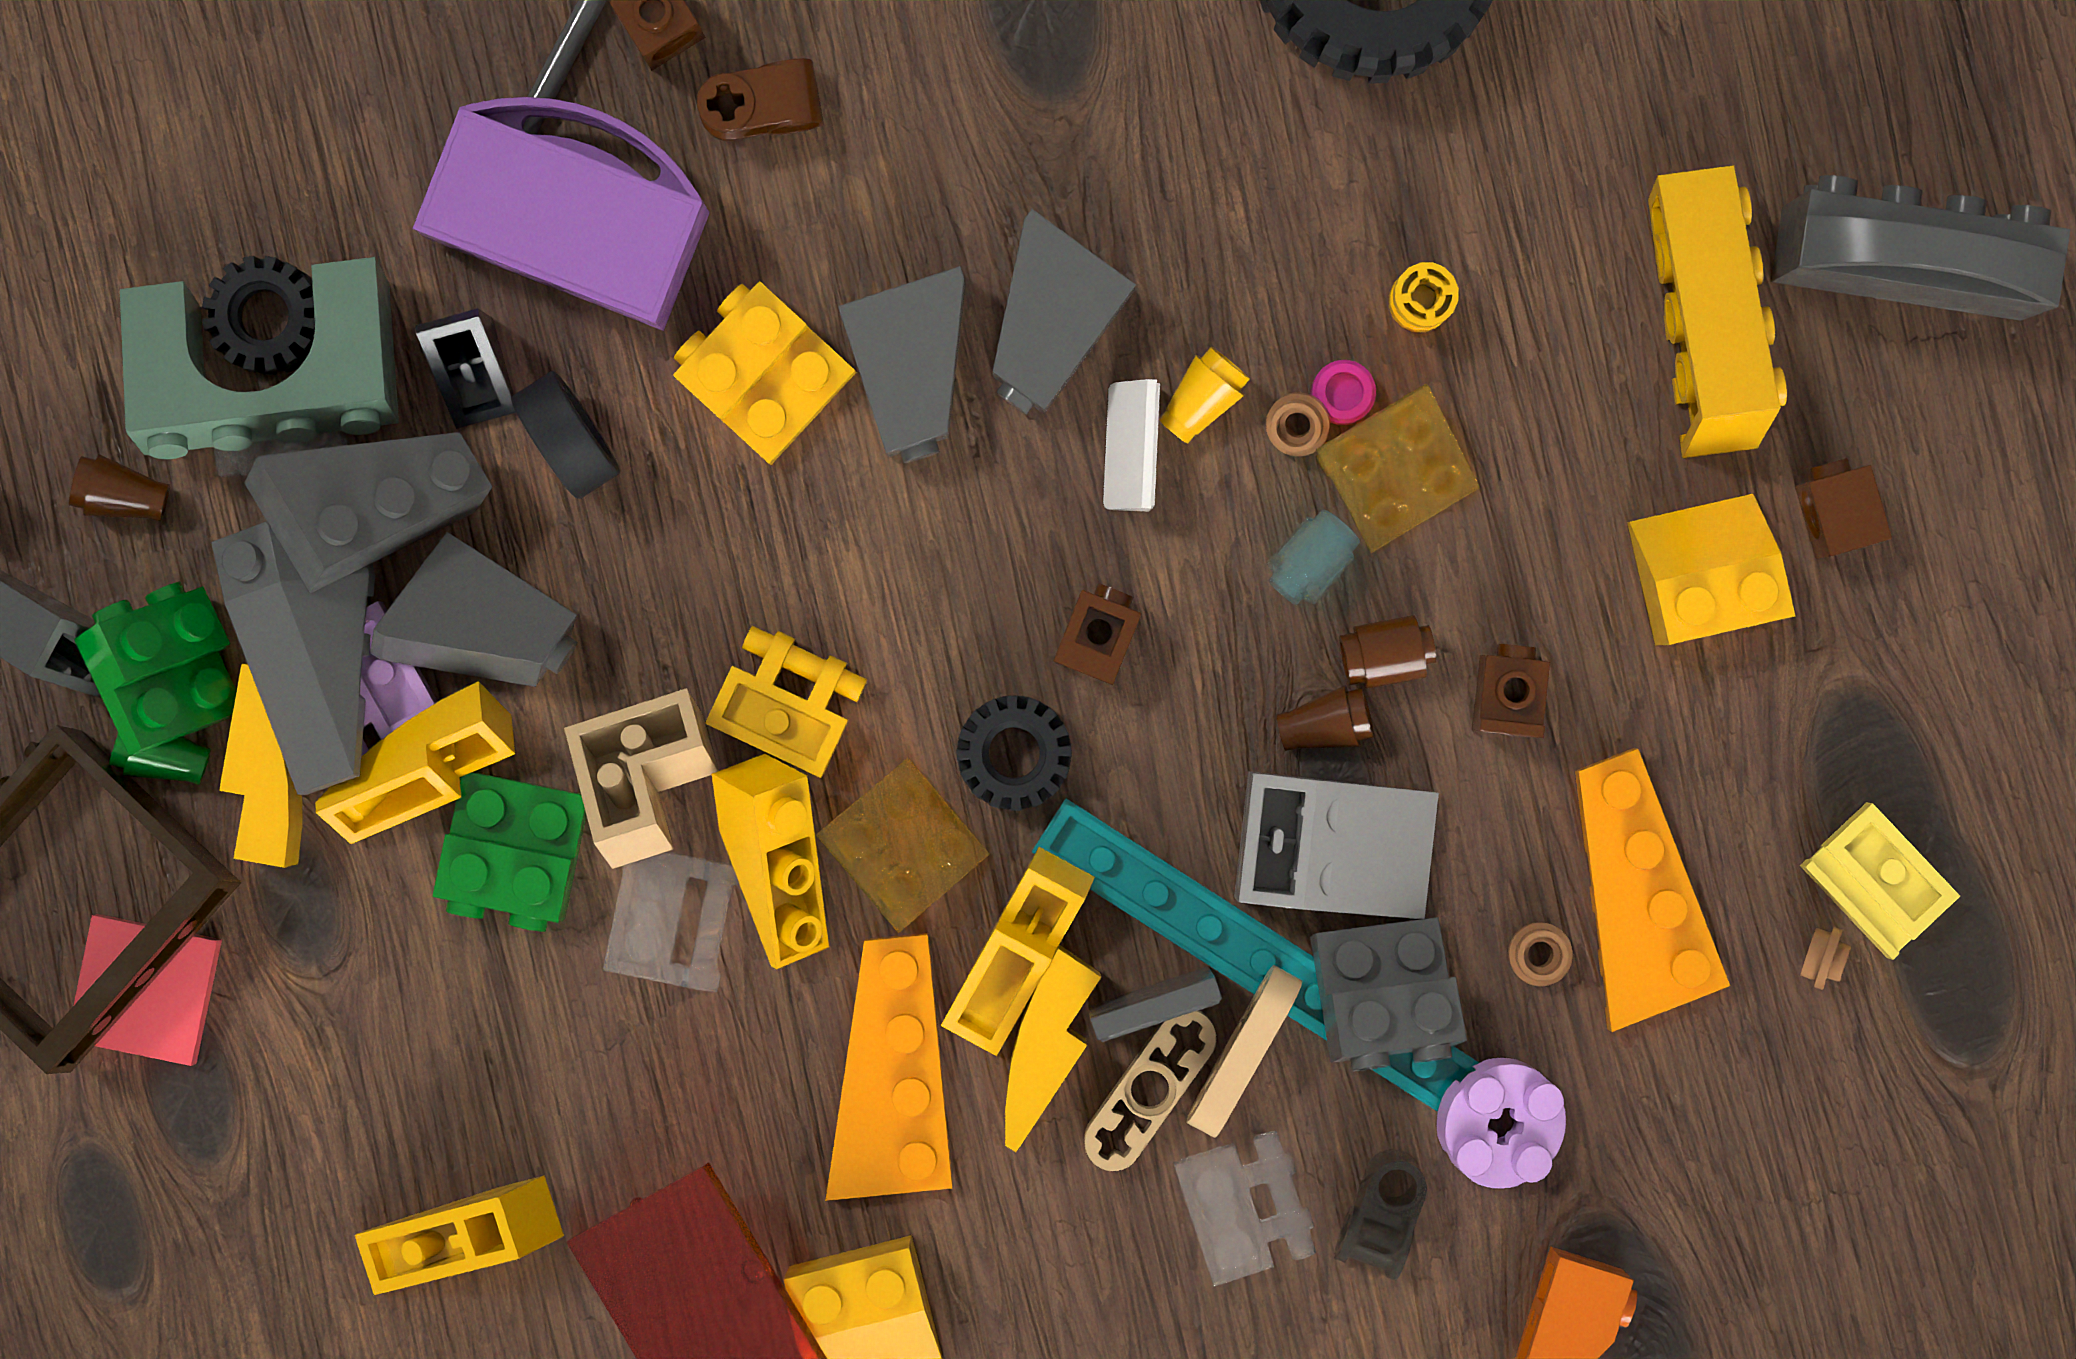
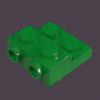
M180 581L166 585L145 596L148 605L133 610L128 599L111 604L95 612L92 615L95 625L74 639L129 756L232 718L237 690L219 655V651L231 643L203 586L185 592Z
M475 771L462 776L460 780L461 798L456 800L450 833L445 834L432 897L447 900L445 911L463 917L483 919L485 908L510 913L508 925L527 930L545 932L548 921L559 923L565 920L586 820V811L581 793Z

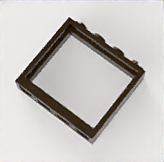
M56 725L39 743L31 741L24 751L26 760L11 776H5L0 779V847L77 762L193 874L54 1028L0 978V1030L45 1074L71 1073L241 884L223 864L130 776H123L124 770L122 768L109 765L110 757L82 730Z

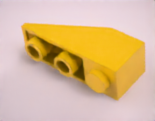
M762 754L712 773L719 832L771 967L778 969L829 948L807 775L767 754Z

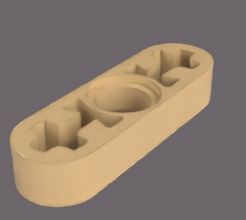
M1275 965L1269 969L1196 1097L1186 1123L1214 1138L1218 1136L1289 1013L1301 988V979Z
M1197 1010L1159 1023L1089 1121L1084 1134L1085 1149L1088 1157L1096 1166L1107 1171H1119L1132 1165L1209 1059L1216 1045V1032L1211 1020L1205 1013ZM1192 1021H1196L1201 1025L1197 1034L1203 1041V1044L1198 1050L1187 1046L1176 1059V1064L1187 1069L1178 1078L1166 1063L1150 1058V1055L1159 1047L1167 1057L1176 1043L1175 1036L1170 1032L1171 1028L1176 1023L1187 1027ZM1144 1071L1159 1072L1168 1082V1094L1158 1105H1141L1132 1096L1131 1086L1133 1080ZM1122 1099L1133 1114L1150 1121L1144 1129H1140L1133 1120L1124 1133V1141L1129 1145L1128 1150L1122 1153L1114 1149L1106 1156L1100 1152L1102 1140L1097 1135V1132L1102 1127L1113 1131L1124 1117V1113L1113 1109L1118 1100Z

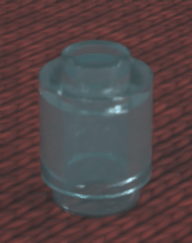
M1322 509L1314 519L1306 517L1267 561L1268 567L1274 573L1268 582L1280 595L1294 605H1298L1302 599L1311 604H1316L1355 559L1352 552L1360 544V540L1339 518L1329 511Z

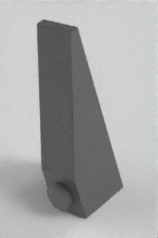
M267 521L211 542L225 606L297 794L305 796L359 777L366 702L365 698L360 695L362 656H369L371 635L364 633L367 596H374L375 572L373 563L310 593Z

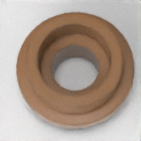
M1293 392L1279 398L1269 410L1266 419V430L1272 444L1281 452L1296 457L1306 456L1317 451L1328 438L1331 426L1330 416L1325 405L1315 396L1303 392ZM1293 413L1306 415L1310 421V430L1304 434L1292 431L1288 424L1289 415Z
M1534 922L1523 926L1514 934L1508 947V960L1511 969L1518 978L1530 985L1548 986L1558 982L1566 975L1572 963L1573 951L1568 937L1558 927L1549 923ZM1537 942H1545L1550 948V957L1542 965H1533L1528 957L1530 947Z
M1833 927L1832 933L1819 928L1815 929L1800 975L1814 980L1815 988L1823 990L1827 978L1837 982L1841 980L1852 947L1840 942L1843 929Z

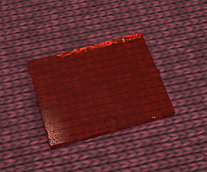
M709 1162L643 1199L641 1197L634 1198L630 1202V1206L575 1235L566 1242L637 1359H827Z

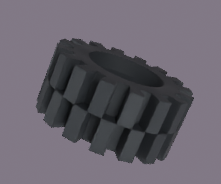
M253 255L243 257L244 263L240 265L231 262L223 268L227 274L222 279L214 277L209 284V287L214 289L211 298L204 297L202 308L208 310V318L202 319L204 330L212 335V339L209 342L215 350L224 355L223 358L253 373L277 375V371L289 373L298 369L296 363L301 360L305 361L312 347L315 334L312 279L306 273L297 269V267L276 257L265 256V259H259ZM265 291L275 292L284 299L288 307L289 317L287 325L278 336L272 339H254L244 328L242 322L243 308L253 295Z
M1020 695L1003 696L983 704L968 718L958 738L956 753L963 781L978 799H982L990 806L998 809L1020 811L1042 804L1060 789L1070 769L1072 749L1069 734L1064 723L1049 706L1030 697ZM1011 727L1022 728L1030 732L1037 740L1040 749L1039 760L1035 768L1027 775L1018 778L1006 777L1000 774L993 767L989 758V747L992 739L1000 731Z

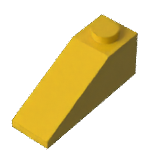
M543 1175L491 1189L362 1231L354 1236L373 1294L377 1295L517 1260L563 1237L564 1234L545 1176Z

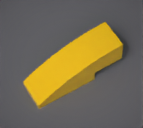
M241 664L219 791L244 795L233 859L288 867L298 864L303 825L302 795L296 792L248 664Z
M479 681L443 698L407 720L369 749L361 757L360 776L330 786L315 802L316 813L350 844H353L461 798L460 777L515 754L511 714Z
M1038 847L941 1026L997 1056L1049 966L1057 947L1086 899L1095 877L1047 850Z
M1061 945L1057 947L1049 966L1028 1001L1011 1056L1005 1105V1146L1014 1152H1017L1087 1046L1086 1038L1071 1029L1069 1025L1099 982L1101 974L1100 971Z

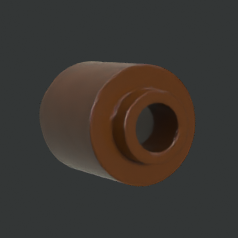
M1415 615L1354 626V633L1339 636L1341 657L1349 686L1363 683L1365 688L1368 689L1426 678V664L1436 663V649L1431 628L1429 625L1419 627Z

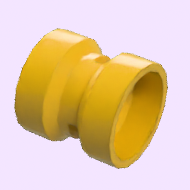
M1420 262L1409 267L1393 283L1389 293V310L1393 319L1402 328L1412 332H1427L1437 328L1454 312L1458 303L1459 288L1456 280L1445 267L1434 262Z

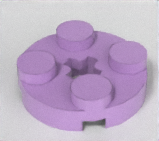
M1492 1058L1472 1066L1476 1071L1468 1074L1461 1083L1455 1080L1446 1090L1440 1102L1437 1113V1136L1443 1150L1448 1153L1451 1162L1464 1175L1482 1186L1511 1188L1524 1182L1533 1183L1544 1179L1551 1170L1552 1160L1557 1155L1565 1134L1566 1115L1563 1106L1564 1098L1561 1091L1539 1071L1516 1059ZM1504 1108H1510V1116L1514 1119L1513 1127L1510 1131H1507L1506 1135L1497 1138V1133L1488 1128V1123L1490 1119L1500 1118Z

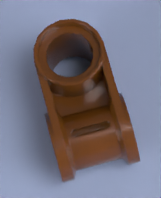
M811 59L782 60L754 69L720 73L710 77L701 86L697 95V109L704 128L711 136L722 141H734L767 134L783 135L815 129L824 124L814 65ZM724 94H731L735 104H745L735 108V119L731 121H723L719 111H710V109L719 107V96Z

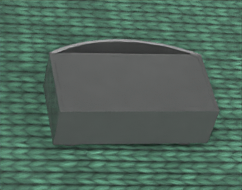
M1836 175L1819 176L1818 185H1805L1801 196L1782 207L1771 282L2019 321L2059 307L2071 229L2050 226L2052 213L2050 209L2031 205H2014L2011 207V214H1995L1993 217L1985 216L1987 200L1966 195L1948 196L1945 210L1921 206L1923 195L1921 189L1901 185L1883 186L1881 200L1856 196L1858 180Z

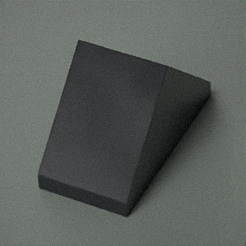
M477 308L415 325L416 335L456 429L516 413L511 401V397L514 394L492 317Z

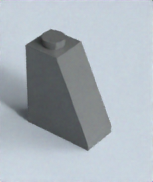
M1033 209L1025 217L993 367V377L1002 383L996 393L1010 405L1025 415L1029 413L1032 407H1035L1045 415L1132 296L1136 284Z
M960 266L838 306L885 452L888 457L901 454L904 464L939 453L937 441L949 438L966 286Z
M446 532L373 629L370 653L380 660L536 687L548 669L558 674L574 652L578 642L572 639L571 635L577 615Z
M0 570V658L31 677L102 698L74 640L95 625L94 619Z

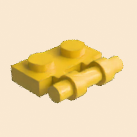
M752 625L744 640L742 649L763 658L755 676L736 666H732L705 724L822 778L849 719L826 708L834 692L858 702L868 679L846 670L847 662L832 655L825 660L795 646L796 639L781 631H777L774 636ZM783 668L815 683L808 700L775 685Z

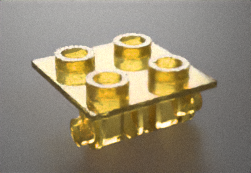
M1427 384L1405 394L1403 398L1383 410L1375 412L1371 417L1360 421L1351 429L1331 441L1325 442L1316 449L1318 455L1315 458L1320 468L1328 478L1331 477L1371 553L1480 488Z
M909 758L904 760L816 834L819 840L898 933L989 855L986 849Z

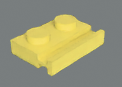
M1866 802L1821 845V848L1810 859H1806L1800 865L1886 958L1892 960L1900 954L1899 951L1911 939L1915 940L1960 897L1873 803Z

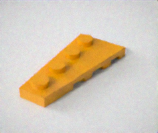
M1632 748L1576 770L1575 776L1584 848L1588 856L1591 879L1592 911L1595 913L1599 943L1600 974L1603 977L1607 1006L1605 1007L1607 1030L1614 1032L1729 987L1730 983L1639 749Z
M928 933L864 940L825 1201L952 1189L953 1187Z

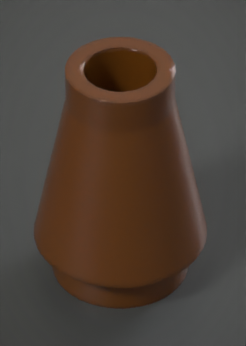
M98 454L96 459L81 456L72 481L69 506L83 509L84 516L149 518L161 521L168 501L170 484L153 480L101 454Z
M1346 685L1289 712L1277 714L1278 729L1285 751L1298 748L1360 747V740L1374 737L1371 714L1363 688L1348 691Z

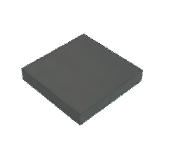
M1207 966L1090 1005L1088 1008L1097 1040L1104 1042L1219 1004V1000L1222 997L1215 976Z

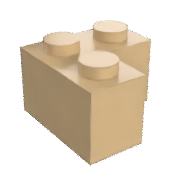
M686 688L565 727L564 730L593 842L611 868L614 869L673 850L658 792L710 776L712 773L719 771L704 716L689 690Z

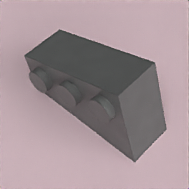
M460 432L257 456L244 482L310 593L475 513L493 487Z

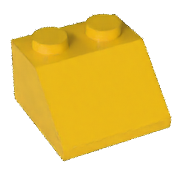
M1754 494L1627 522L1655 646L1671 645L1795 616L1781 551Z
M912 1235L788 1267L783 1280L799 1343L806 1359H943Z

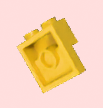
M759 281L751 290L744 284H740L727 296L717 310L724 320L708 337L701 331H697L682 345L674 356V360L681 366L673 376L767 463L772 465L857 372Z

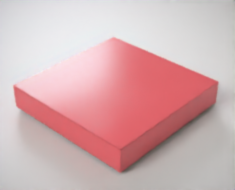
M101 914L92 915L74 1005L147 924ZM195 934L95 1046L189 1066L196 1064L222 939Z

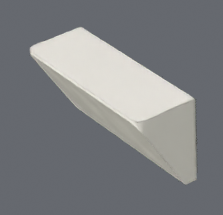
M1145 379L1115 382L1108 389L1103 497L1104 507L1108 510L1149 512L1155 506L1160 383H1157V380Z

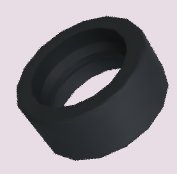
M550 371L511 397L512 405L530 438L555 475L575 498H583L620 473L618 463L602 435L576 396L556 372Z

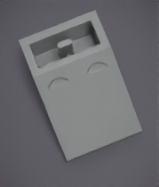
M1248 771L1234 898L1241 903L1303 910L1425 919L1439 793Z

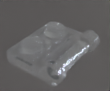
M667 851L624 865L603 971L702 991L717 992L721 972L715 969L732 886H739L732 863ZM689 877L706 880L707 886L691 964L683 965L674 963L672 960Z

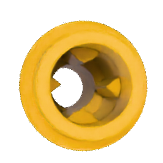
M1211 346L1202 358L1195 355L1159 421L1178 438L1188 444L1195 435H1198L1245 396L1241 389L1250 378L1231 360Z

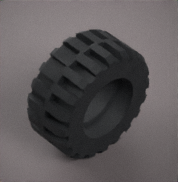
M1260 0L1264 13L1271 12L1276 21L1273 30L1283 43L1287 44L1292 41L1302 50L1299 56L1300 59L1314 68L1318 62L1333 68V77L1350 81L1353 75L1368 76L1369 84L1388 83L1391 76L1401 74L1406 79L1424 73L1429 65L1437 61L1441 64L1457 51L1466 38L1470 37L1493 0H1417L1405 8L1391 11L1370 10L1357 6L1347 0Z

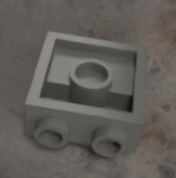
M1439 917L1315 933L1310 937L1331 1063L1350 1061L1353 1072L1390 1066L1389 1055L1408 1052L1413 1053L1414 1063L1437 1061L1451 1058V1047L1467 1041L1456 977L1449 978Z

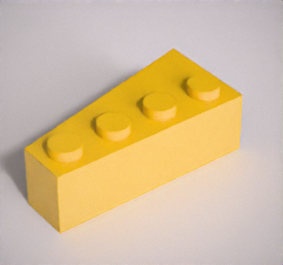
M1734 165L1657 175L1648 203L1658 279L1661 284L1672 283L1673 292L1666 293L1663 317L1666 339L1670 340L1672 344L1680 343L1681 352L1676 354L1675 359L1676 378L1672 379L1675 405L1688 403L1691 424L1687 434L1679 436L1682 458L1757 449L1781 409L1780 406L1786 404L1787 389L1782 368H1773L1769 345L1774 344L1775 325L1770 307H1761L1757 285H1761L1763 282V262L1759 248L1757 246H1749L1746 225L1751 223L1752 207L1747 187H1738Z

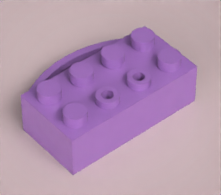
M516 97L483 101L459 108L413 229L426 239L664 331L710 212L684 172L666 152L647 136L625 122L599 110L577 103L550 98ZM530 117L557 118L601 129L643 152L660 167V176L654 181H648L612 154L574 139L552 135L528 134L524 131V122Z

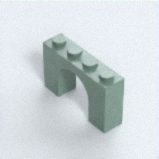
M376 257L311 265L315 334L310 352L302 365L286 380L273 387L254 392L227 390L206 379L201 306L184 281L120 289L125 428L128 436L144 456L150 455L158 459H176L185 456L188 450L214 447L223 451H239L250 447L252 442L279 439L287 443H302L314 439L316 434L343 431L352 435H365L378 431L382 425L398 424L390 286Z

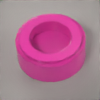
M1337 360L1323 367L1316 375L1311 386V395L1318 398L1325 405L1331 423L1348 425L1357 422L1371 410L1376 397V386L1372 375L1364 366L1351 360Z

